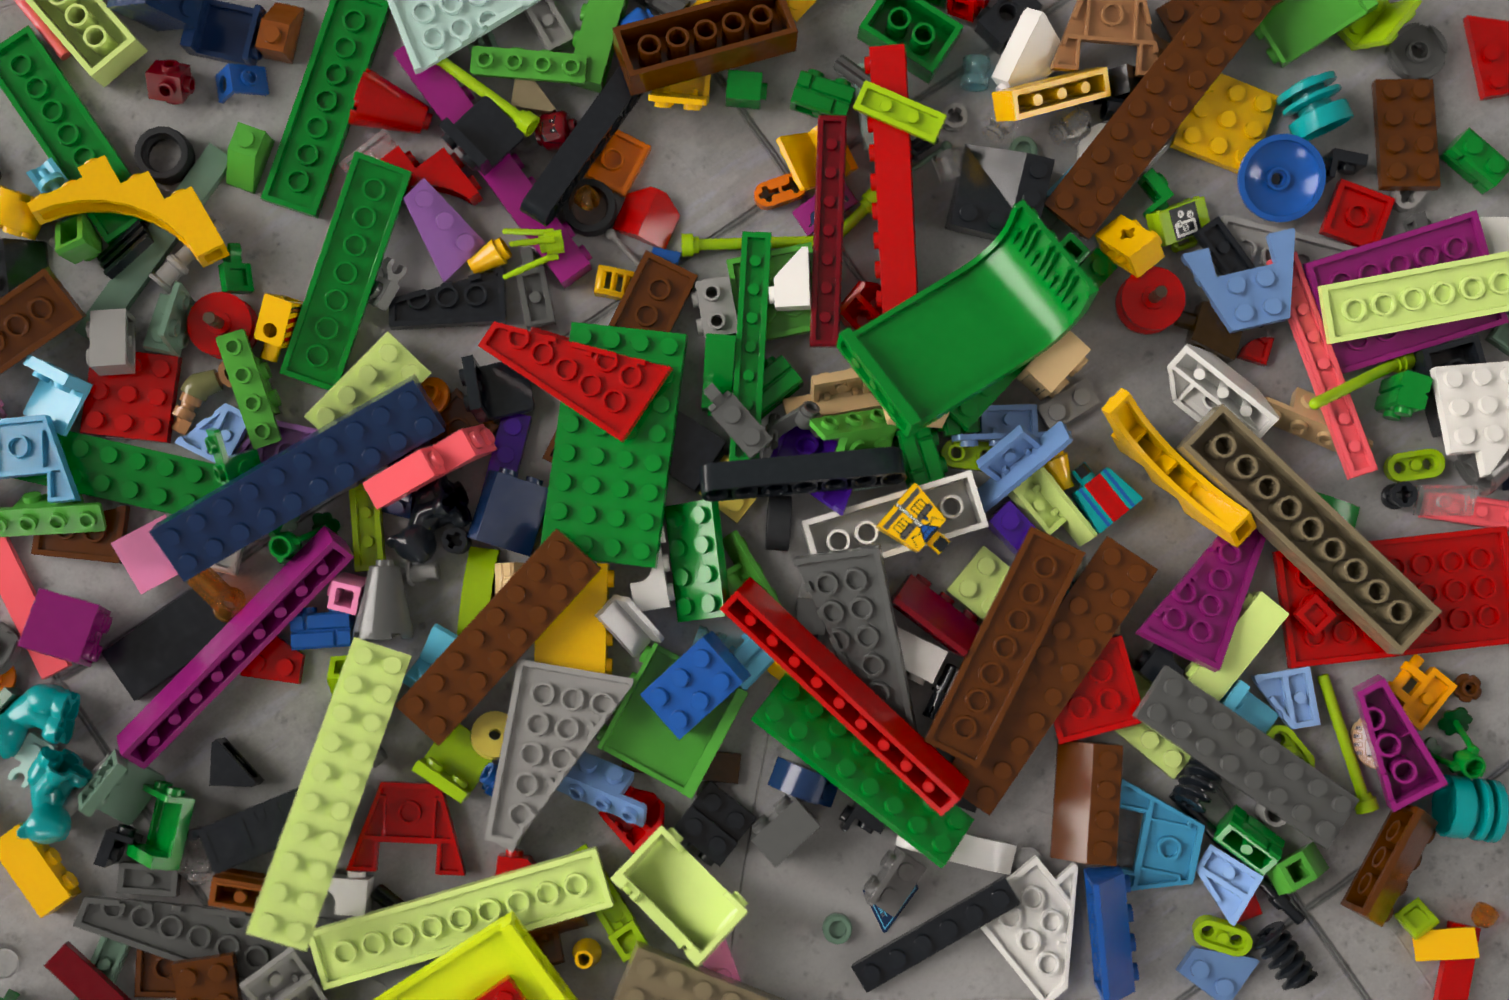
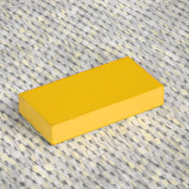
M1474 926L1431 929L1416 941L1412 938L1416 962L1480 958Z

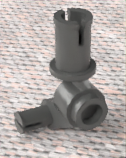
M806 401L782 418L777 414L775 419L776 414H770L765 431L773 438V441L766 447L769 449L771 445L772 450L778 447V439L797 425L803 430H810L815 438H819V435L810 427L809 423L812 418L823 417L819 412L820 407L812 401Z

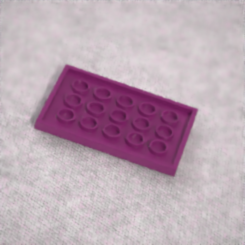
M1474 210L1305 263L1303 268L1322 318L1317 286L1489 255L1478 212ZM1502 312L1333 343L1332 347L1342 374L1503 325L1509 323L1507 313Z

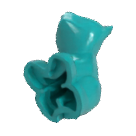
M50 683L37 684L29 688L24 694L13 701L6 711L0 714V756L3 759H8L17 755L29 729L35 727L42 730V736L45 741L52 744L60 742L67 745L73 737L75 719L80 708L79 693L71 692L59 685Z
M48 746L41 748L28 770L27 777L30 785L33 811L26 822L17 830V837L29 839L40 844H52L63 841L68 837L72 827V820L63 804L75 787L78 789L85 787L93 777L91 771L83 766V760L77 754L65 748L63 751L52 750Z

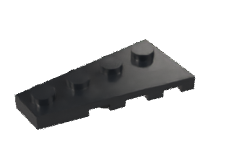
M504 265L484 274L476 273L469 275L467 279L453 283L452 281L440 284L441 286L433 289H422L394 297L389 305V328L391 330L481 326L492 325L494 321L507 324L506 280L503 279L506 270Z

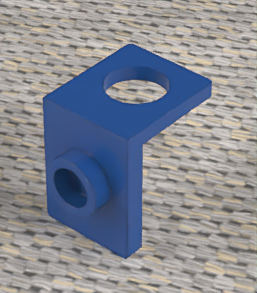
M228 63L215 75L219 103L226 102L235 93L261 96L269 94L266 68L264 66ZM224 78L226 79V90H225V91H224V88H223Z

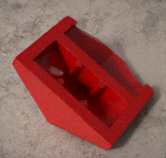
M650 186L627 193L612 229L653 247L667 249L680 219V214L666 192Z
M859 281L841 302L840 319L846 328L850 327L854 332L882 315V308H877L876 290H881V286L878 283Z
M629 786L624 795L647 805L646 823L643 827L634 823H627L622 818L608 812L600 811L598 814L634 854L661 825L664 827L665 805L655 793Z

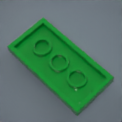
M698 500L665 506L678 622L726 617L720 610L730 596L718 501Z

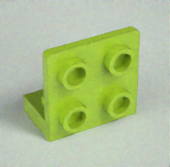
M1377 0V9L1337 34L1351 51L1382 45L1387 46L1398 37V31L1402 26L1413 19L1416 15L1415 10L1422 1L1402 0L1390 3L1388 0Z
M459 724L440 746L434 742L424 758L419 759L412 768L413 772L459 803H463L468 799L479 783L480 775L485 766L493 762V760L481 757L474 750L470 739L471 730L462 724Z

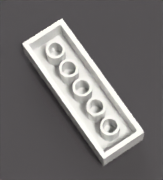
M971 470L919 485L945 517L946 521L938 531L947 539L989 526ZM908 489L847 507L843 516L834 511L801 521L800 524L809 554L880 544L883 559L911 551L875 528Z

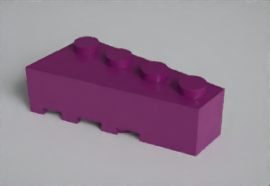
M1377 674L1353 687L1352 691L1387 806L1395 812L1448 784L1447 780L1385 678Z

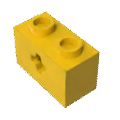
M1122 214L1095 234L1100 250L1112 262L1137 278L1165 257L1161 247L1162 240L1160 236L1153 230L1148 231L1143 228L1137 220H1130Z

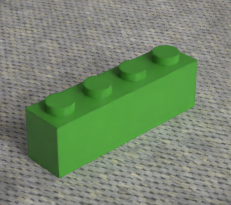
M588 0V4L583 3L580 12V20L583 22L580 31L576 30L574 33L572 47L575 48L574 54L587 55L586 83L584 85H570L598 93L602 91L606 85L615 53L613 27L619 26V21L625 16L629 0Z

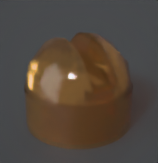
M584 185L576 192L574 202L581 209L591 211L593 207L599 206L600 196L590 185Z
M1477 902L1471 912L1472 922L1477 927L1490 928L1499 918L1497 910L1484 902Z

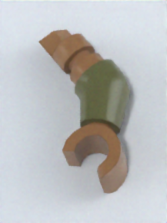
M223 361L218 367V372L216 369L194 373L185 380L180 388L183 391L179 398L182 402L180 405L176 404L172 412L177 417L171 429L186 436L197 414L194 412L195 408H200L202 402H206L209 396L223 390V385L232 388Z

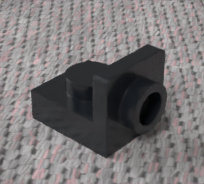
M1334 148L1322 157L1326 168V183L1335 178L1337 169L1338 173L1344 175H1354L1367 166L1369 155Z
M854 802L852 807L847 805L839 817V820L842 821L840 829L844 832L848 831L855 818L859 820L857 825L870 834L874 830L881 834L886 827L885 824L857 802Z
M119 824L118 826L106 829L93 864L103 868L115 864L124 853L125 845H123V842L130 845L142 842L143 835L136 833L137 829L126 824Z

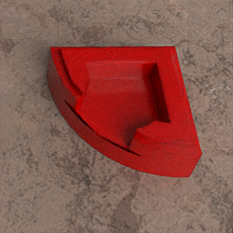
M1261 337L1248 342L1240 349L1236 358L1263 367L1266 366L1275 338Z

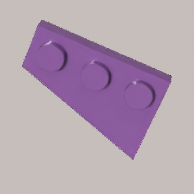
M422 178L403 197V201L442 281L445 282L485 242L425 178Z

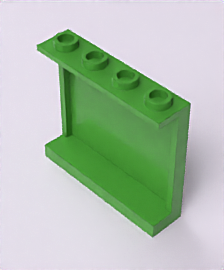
M1285 0L1270 10L1255 29L1254 34L1259 41L1263 38L1269 46L1265 51L1274 65L1279 62L1283 68L1377 9L1378 2L1377 0Z
M654 642L652 648L647 645L639 659L643 663L639 672L631 673L629 678H634L633 686L612 713L615 716L610 725L604 724L599 731L596 740L600 741L597 748L606 751L692 799L744 703L748 692L738 687L679 740L640 696L647 687L680 658V656Z

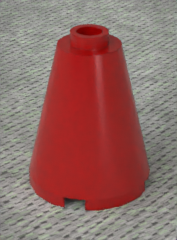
M366 68L353 99L356 110H350L348 122L351 125L421 134L423 129L429 130L433 114L428 113L429 106L378 73Z

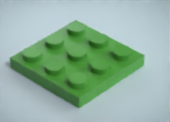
M811 242L771 250L769 286H774V277L801 247L808 246L812 293L813 248ZM741 257L726 260L737 315ZM768 297L766 341L809 333L811 310L776 311L775 304H770Z

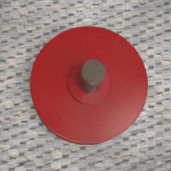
M1153 266L1139 278L1130 275L1121 284L1115 298L1117 315L1120 321L1135 333L1143 335L1159 333L1176 322L1181 316L1186 302L1185 290L1175 274L1165 268Z
M213 292L201 297L192 306L187 318V331L191 341L198 349L214 358L222 360L216 337L244 329L253 349L258 341L254 338L258 316L249 304L237 296L226 292Z

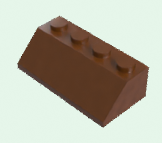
M1057 739L1050 845L1051 858L1083 864L1116 866L1123 745L1079 740L1059 744Z
M1407 805L1395 812L1390 810L1340 905L1383 927L1384 923L1388 922L1393 916V906L1398 897L1405 893L1408 887L1407 880L1413 870L1419 867L1424 848L1434 839L1438 821L1423 809L1412 805Z

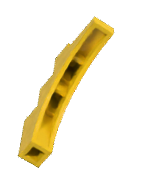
M105 155L89 159L84 165L77 167L82 178L67 181L62 187L49 193L39 194L34 200L27 203L40 225L65 216L104 212L134 216L156 224L180 240L191 250L203 268L230 255L192 186L176 190L171 196L164 199L149 171L134 174L127 181L120 183Z
M1121 388L1114 396L1108 399L1101 410L1114 431L1111 437L1118 450L1142 465L1154 484L1177 498L1185 514L1238 548L1257 528L1251 513L1216 488L1181 457L1149 422L1130 392Z

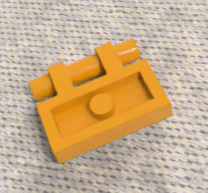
M1414 654L1409 661H1404L1400 666L1401 671L1395 679L1387 683L1398 701L1401 702L1400 704L1417 731H1422L1456 689L1457 685L1435 667H1429L1423 673L1419 667L1425 660L1418 654ZM1413 678L1417 683L1409 693H1406L1403 687Z

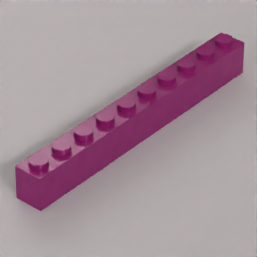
M402 46L393 53L400 66L441 122L448 117L454 124L474 106L471 101L475 98L467 86L463 85L460 87L455 78L435 64L424 72L415 74L405 46ZM516 153L508 154L486 176L477 169L519 228L561 229L565 253H559V260L546 262V265L564 289L592 270L589 262L593 259L583 244L578 247L572 238L576 235L566 221L561 224L555 217L548 226H544L520 211L523 199L536 180L533 176L527 178L523 173L522 169L525 168V165ZM525 235L527 239L538 238V236ZM533 245L541 257L547 255V253H541L539 245Z
M324 525L116 736L120 755L145 770L354 558L346 541Z

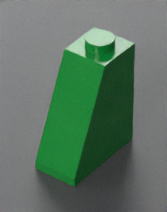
M706 333L703 390L713 383L722 395L726 391L732 394L736 335ZM702 390V412H707V416L712 417V413L708 409L712 402Z

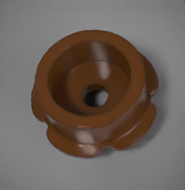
M1464 673L1453 681L1457 685L1453 693L1460 701L1469 703L1481 696V681L1475 675L1469 676V674ZM1467 685L1470 686V690L1468 691L1466 690Z

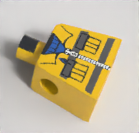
M916 483L910 486L875 527L880 532L916 553L927 544L940 555L951 542L938 531L946 521L945 517Z

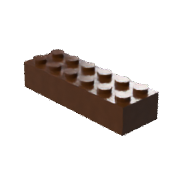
M714 0L613 27L614 49L631 96L796 51L798 29L786 0Z

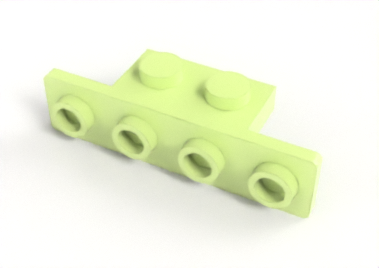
M1044 466L1008 494L1022 514L1037 529L1049 535L1062 525L1078 546L1084 545L1097 536V532L1091 523L1082 515L1072 499L1065 494Z

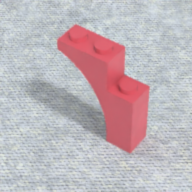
M484 424L460 429L433 446L417 450L362 484L376 509L390 506L436 479L496 451L495 437L488 428H485Z

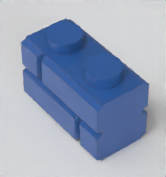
M317 607L303 608L290 622L291 649L303 650L351 646L354 638L353 629L356 616L328 609V612L317 613Z

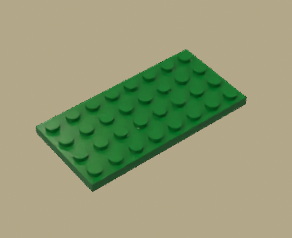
M572 322L570 342L573 341L616 352L620 355L643 359L647 362L670 366L673 370L624 443L563 402H560L540 546L558 528L593 561L657 569L688 336L681 333Z

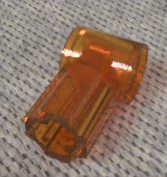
M211 567L190 578L187 582L213 608L215 617L221 622H230L245 605L246 597L243 591L236 587H231ZM223 602H231L236 608H229Z

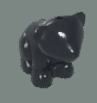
M444 475L418 489L415 494V502L408 526L398 534L389 537L386 540L387 546L393 548L406 561L423 564L431 559L437 548L434 534L436 530L450 523L456 528H460L472 522V516L467 507L469 499L464 486L459 481L452 483Z

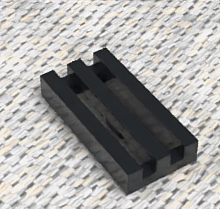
M137 220L97 256L98 261L101 262L100 266L104 269L103 272L107 277L114 279L154 243L146 224Z

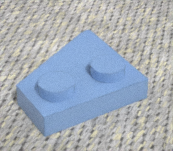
M225 403L215 410L211 417L204 418L196 424L197 427L186 434V436L178 437L175 443L216 463L214 455L208 452L205 444V437H208L206 429H220L228 456L237 453L247 430L240 410Z
M1211 844L1196 868L1198 876L1229 924L1234 927L1264 877Z

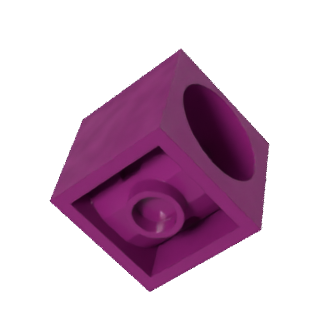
M39 588L17 646L91 667L92 663L97 662L101 655L102 645L99 644L103 633L107 634L110 630L113 620L110 617L111 611L95 603Z

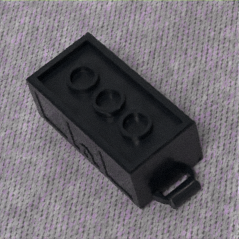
M298 788L207 826L192 828L188 830L187 838L190 841L201 839L214 874L221 873L277 849Z

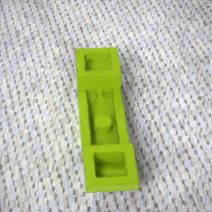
M470 547L460 600L458 636L492 599L495 563L499 562L500 550Z
M585 843L584 845H582L581 847L577 848L576 850H574V851L571 852V853L578 852V851H581V850H585V849H588L589 847H588V845ZM604 869L614 904L612 907L595 911V914L609 934L608 938L623 962H626L630 959L636 941L647 945L649 943L622 895Z

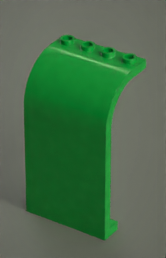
M1023 199L1013 205L1003 230L978 256L854 332L850 327L840 332L836 347L904 436L909 438L1048 350L1079 322L1090 308L1099 289L1096 287L1094 279L1086 275L1077 264L1074 255L1065 250L1058 241L1056 234L1049 230L1040 220L1037 211L1029 207Z

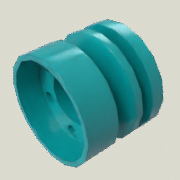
M1334 71L1309 76L1295 83L1276 98L1279 107L1289 105L1282 111L1283 117L1294 115L1299 117L1288 126L1292 135L1310 141L1333 131L1354 118L1347 99L1331 100L1342 89L1340 84L1329 86L1337 79Z
M1444 774L1448 784L1433 792L1431 806L1432 817L1438 821L1435 829L1439 836L1457 839L1469 837L1471 840H1482L1491 843L1501 840L1506 831L1509 818V801L1504 785L1497 780L1481 778L1470 780V778L1464 776Z

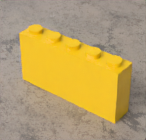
M597 563L602 569L535 641L534 662L613 675V658H608V646H613L614 636L594 616L609 600V587L614 588L615 570H610V564Z

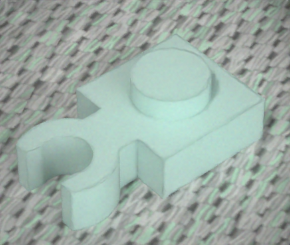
M29 732L21 749L14 757L21 764L10 771L8 779L10 781L16 780L19 774L22 773L25 776V780L21 787H30L27 781L28 770L41 748L48 746L52 750L57 751L59 745L45 741L43 736L36 732Z

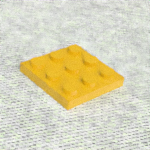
M1221 73L1175 130L1170 148L1238 174L1239 166L1245 154L1254 144L1265 138L1278 96Z

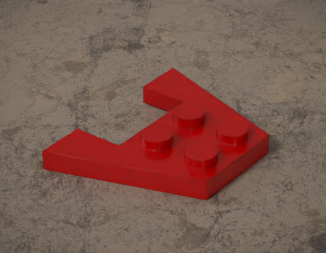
M382 781L346 871H378L380 842L437 844L435 874L465 876L467 873L445 793L431 783Z

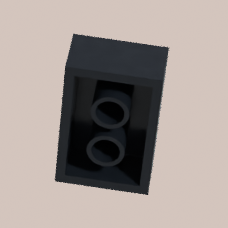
M1474 335L1414 352L1416 363L1412 370L1431 378L1430 370L1434 367L1487 362L1479 336ZM1431 385L1430 392L1426 393L1428 400L1424 410L1432 437L1435 438L1442 436L1433 385Z

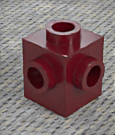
M171 59L164 61L155 60L145 72L149 99L166 101L168 104L173 105L183 104L195 90V78L191 76L190 64L179 63Z

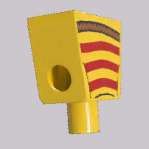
M264 294L254 332V338L264 342L260 358L277 363L281 349L288 348L303 304L302 301L285 295Z

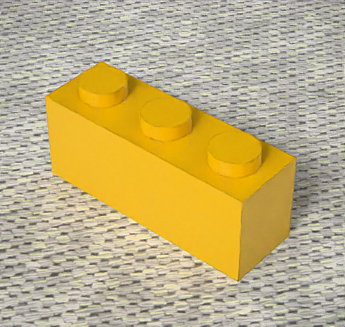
M22 822L0 837V862L41 919L56 912L82 891L78 887V879L63 866L61 855L55 848L50 847L49 844H40L29 839L17 837V830L25 823Z

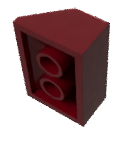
M912 574L908 575L891 597L893 607L956 656L965 657L980 628L976 624L979 619L966 609L961 613L953 606L955 601L941 591L938 595L929 587L932 583L922 575L917 574L916 577Z

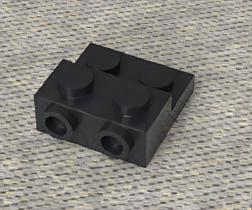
M709 781L673 829L684 839L681 842L683 846L689 848L692 844L701 851L698 857L711 867L716 863L720 867L754 822L756 816L715 783Z

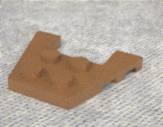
M1077 0L1051 63L1050 70L1077 72L1079 70L1081 42L1137 47L1135 77L1143 78L1158 59L1157 52H1159L1157 41H1154L1150 24H1152L1147 0Z

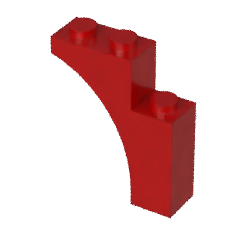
M399 146L380 159L413 172L406 193L422 178H425L438 193L455 196L473 206L483 200L478 192L482 189L478 181L472 174L467 177L461 170L465 165L457 154L453 152L449 155L444 147L422 164H419L410 151L404 153Z

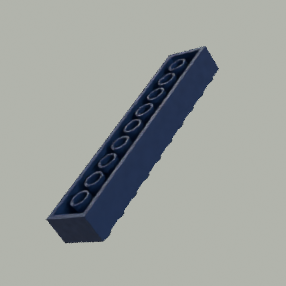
M414 374L156 523L149 533L185 582L441 434L446 429V423Z

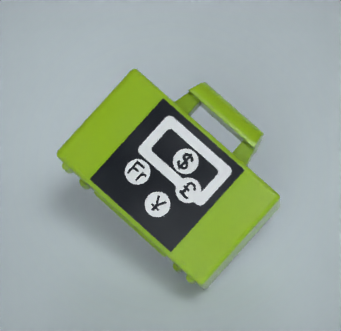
M1204 196L1184 199L1164 210L1154 211L1151 214L1145 215L1149 231L1153 230L1160 236L1162 240L1161 247L1171 245V250L1174 253L1196 246L1198 242L1192 234L1210 222ZM1189 238V242L1178 245L1179 241Z

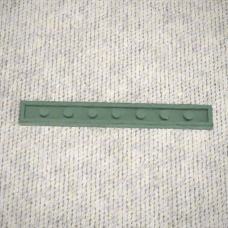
M209 143L176 190L192 186L204 207L227 175V154ZM151 223L148 230L154 243L120 274L109 281L86 313V317L80 321L74 331L90 341L86 332V323L90 321V311L126 308L129 311L151 280L148 275L157 272L166 257L179 240L174 235Z

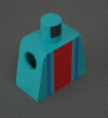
M1083 462L1071 472L1081 484L1078 489L1071 493V496L1079 511L1091 523L1097 534L1104 531L1143 499L1141 495L1108 467L1095 474L1086 462Z

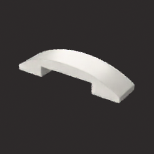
M966 833L949 861L1010 875L1017 846ZM897 834L896 846L921 853Z

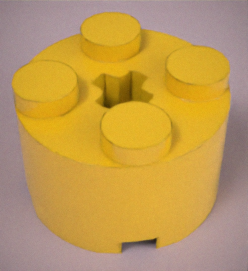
M0 185V228L3 229V232L36 241L42 225H40L27 205L35 197Z

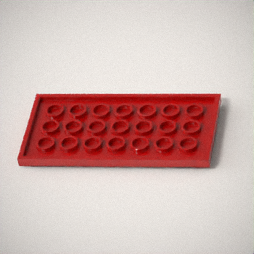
M1507 526L1368 541L1442 611L1402 655L1387 654L1280 551L1272 552L1279 606L1289 613L1282 623L1288 668L1509 644V538ZM1312 594H1317L1337 615L1316 636H1312L1292 615Z

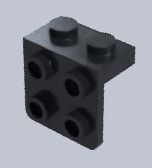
M487 96L482 97L454 124L448 117L439 124L443 132L441 139L452 150L457 148L463 154L461 159L472 171L477 168L484 176L524 140V133L516 128L517 125Z
M473 355L461 357L463 368L459 369V376L462 385L466 386L467 395H463L466 411L471 412L478 423L530 412L535 408L530 380L503 362L480 366Z

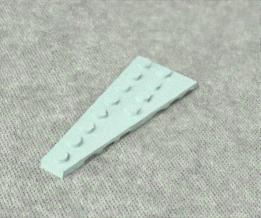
M387 0L415 74L424 72L541 1Z

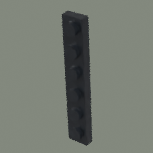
M1004 875L854 962L851 968L866 993L1010 911L1020 905L1021 902Z

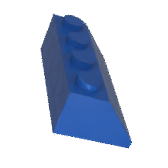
M1119 865L1083 868L1094 985L1101 1000H1121L1135 992L1134 981H1139L1138 966L1132 960V952L1136 951V940L1134 933H1130L1129 922L1134 921L1132 905L1127 904L1126 893H1131L1130 878L1128 874H1124Z

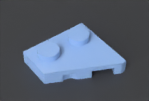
M1310 666L1251 675V679L1274 711L1278 713L1283 723L1291 730L1321 725Z

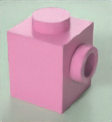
M342 572L332 579L327 590V596H329L327 609L356 616L366 577Z

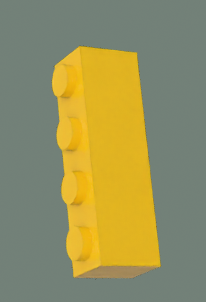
M1107 67L1085 68L1077 72H1069L992 92L996 122L1017 121L1111 96Z

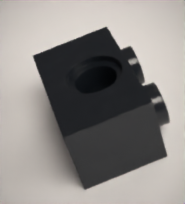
M997 0L998 2L992 8L986 6L977 15L976 19L978 22L974 31L999 54L1006 47L1023 11L1026 8L1041 11L1043 5L1038 0ZM1007 12L1013 19L1009 21L1001 18L1000 13Z

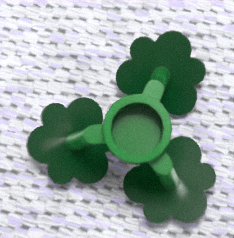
M320 512L315 513L312 517L314 523L312 530L296 537L289 530L294 531L298 528L297 521L301 516L299 515L269 533L271 538L268 545L269 551L277 558L278 563L285 566L303 548L302 542L314 537L324 525L338 535L337 532L341 527L339 521L332 518L330 512H324L323 514Z
M1464 707L1445 711L1444 717L1437 722L1438 728L1444 730L1448 736L1454 733L1459 734L1467 747L1463 750L1454 751L1452 755L1454 759L1450 761L1439 756L1442 747L1437 744L1435 738H1426L1424 741L1425 746L1437 765L1441 763L1447 766L1457 776L1471 779L1482 777L1486 770V762L1478 755L1480 749L1473 744L1466 733L1469 729L1468 724L1473 721L1472 716L1468 714Z

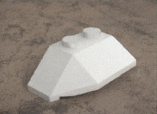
M1186 344L1167 365L1172 402L1198 423L1213 407L1224 404L1261 439L1280 418L1259 389L1214 353Z

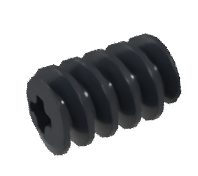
M1190 757V765L1184 768L1185 775L1179 777L1178 782L1180 785H1176L1173 789L1174 798L1184 807L1205 814L1206 809L1200 802H1211L1212 799L1205 793H1216L1217 789L1211 782L1221 783L1222 778Z
M1283 921L1271 923L1258 933L1259 940L1254 947L1256 949L1266 948L1261 955L1263 960L1273 958L1268 968L1270 970L1280 969L1275 975L1276 980L1287 979L1282 984L1283 990L1297 989L1307 985L1317 977L1318 973L1312 970L1313 966L1310 961L1305 960L1304 952L1298 950V943L1291 940L1292 935L1290 931L1284 930L1285 924Z

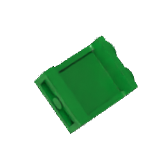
M155 780L154 785L143 784L142 790L156 797L146 844H128L126 855L149 869L179 871L196 799L185 794V789L173 787V783L168 781Z

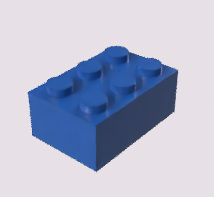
M711 631L696 642L647 687L640 696L680 740L743 684L751 674L717 635Z

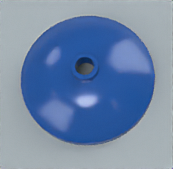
M1292 134L1272 135L1254 144L1243 157L1237 176L1239 194L1245 206L1259 218L1271 222L1292 221L1307 214L1318 203L1325 188L1326 168L1319 151L1306 139ZM1274 174L1279 175L1280 180L1278 184L1272 182Z

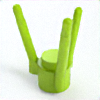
M504 228L502 230L503 234L538 236V238L510 241L509 246L539 245L541 253H547V255L504 274L503 279L507 280L546 262L559 260L558 254L565 253L561 229Z

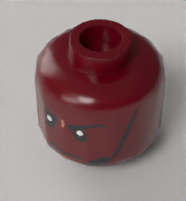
M563 110L543 114L540 116V122L534 131L539 146H544L546 150L557 151L578 123L575 118L571 119L569 114Z

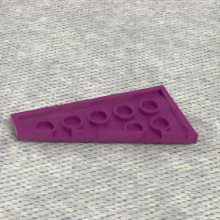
M1255 529L1236 548L1220 536H1217L1135 634L1213 672L1220 671L1266 538Z

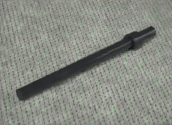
M1172 791L1169 798L1185 814L1205 825L1204 833L1224 853L1252 869L1215 841L1213 838L1216 827L1202 813L1195 812L1181 805L1174 798L1175 795ZM1263 875L1264 878L1258 887L1269 897V902L1277 910L1281 909L1296 925L1302 923L1305 916L1290 902V897L1287 894L1279 896L1273 884Z

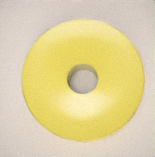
M490 711L482 714L474 722L470 739L474 750L481 757L489 760H499L508 714L500 711ZM492 731H496L500 734V738L493 740L489 734Z

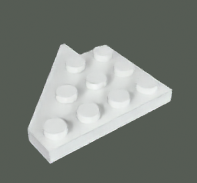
M1509 361L1432 368L1430 375L1433 379L1432 385L1446 456L1475 453L1480 478L1490 475L1509 449Z
M1034 855L1007 878L1021 904L980 928L1038 1000H1054L1068 988L1078 866L1072 862L1057 876L1053 877L1040 859Z

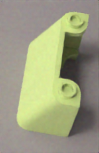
M661 825L610 879L627 895H630L629 898L680 949L684 950L686 956L696 967H700L748 914V911L745 909L748 902L736 890L731 895L680 844L684 839L672 827L666 830Z

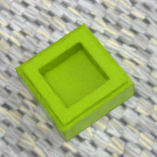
M1419 897L1394 914L1396 920L1415 941L1439 924V919Z

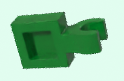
M228 243L226 248L230 255L223 258L224 262L218 265L222 292L251 294L254 292L250 263H242L240 243Z

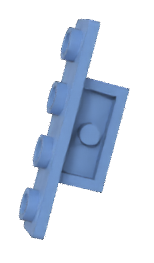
M1037 404L990 405L979 417L981 430L979 434H957L951 436L952 442H960V447L978 446V441H989V446H995L1019 425H1022L1037 438L1041 437L1045 432H1038Z
M1062 421L1056 423L1039 438L1022 425H1019L976 461L978 468L991 477L977 489L985 513L1072 443L1073 439Z
M585 751L556 789L569 795L576 801L585 802L602 812H608L620 817L627 823H634L641 827L646 823L647 805L624 795L634 780V772Z

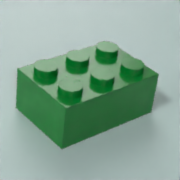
M877 0L860 24L857 39L870 47L905 44L907 71L929 84L960 38L964 26L924 0Z

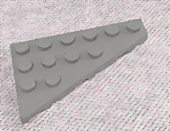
M518 659L484 840L516 845L631 689L634 678Z

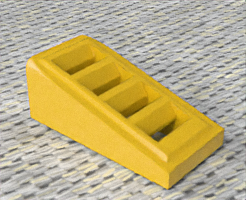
M599 264L594 286L595 296L621 300L635 272ZM606 275L612 276L609 289L604 288ZM618 277L623 278L621 292L616 291Z

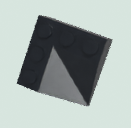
M965 144L944 229L994 241L1006 225L1013 205L1023 199L1029 207L1037 211L1041 220L1055 159L1027 152Z

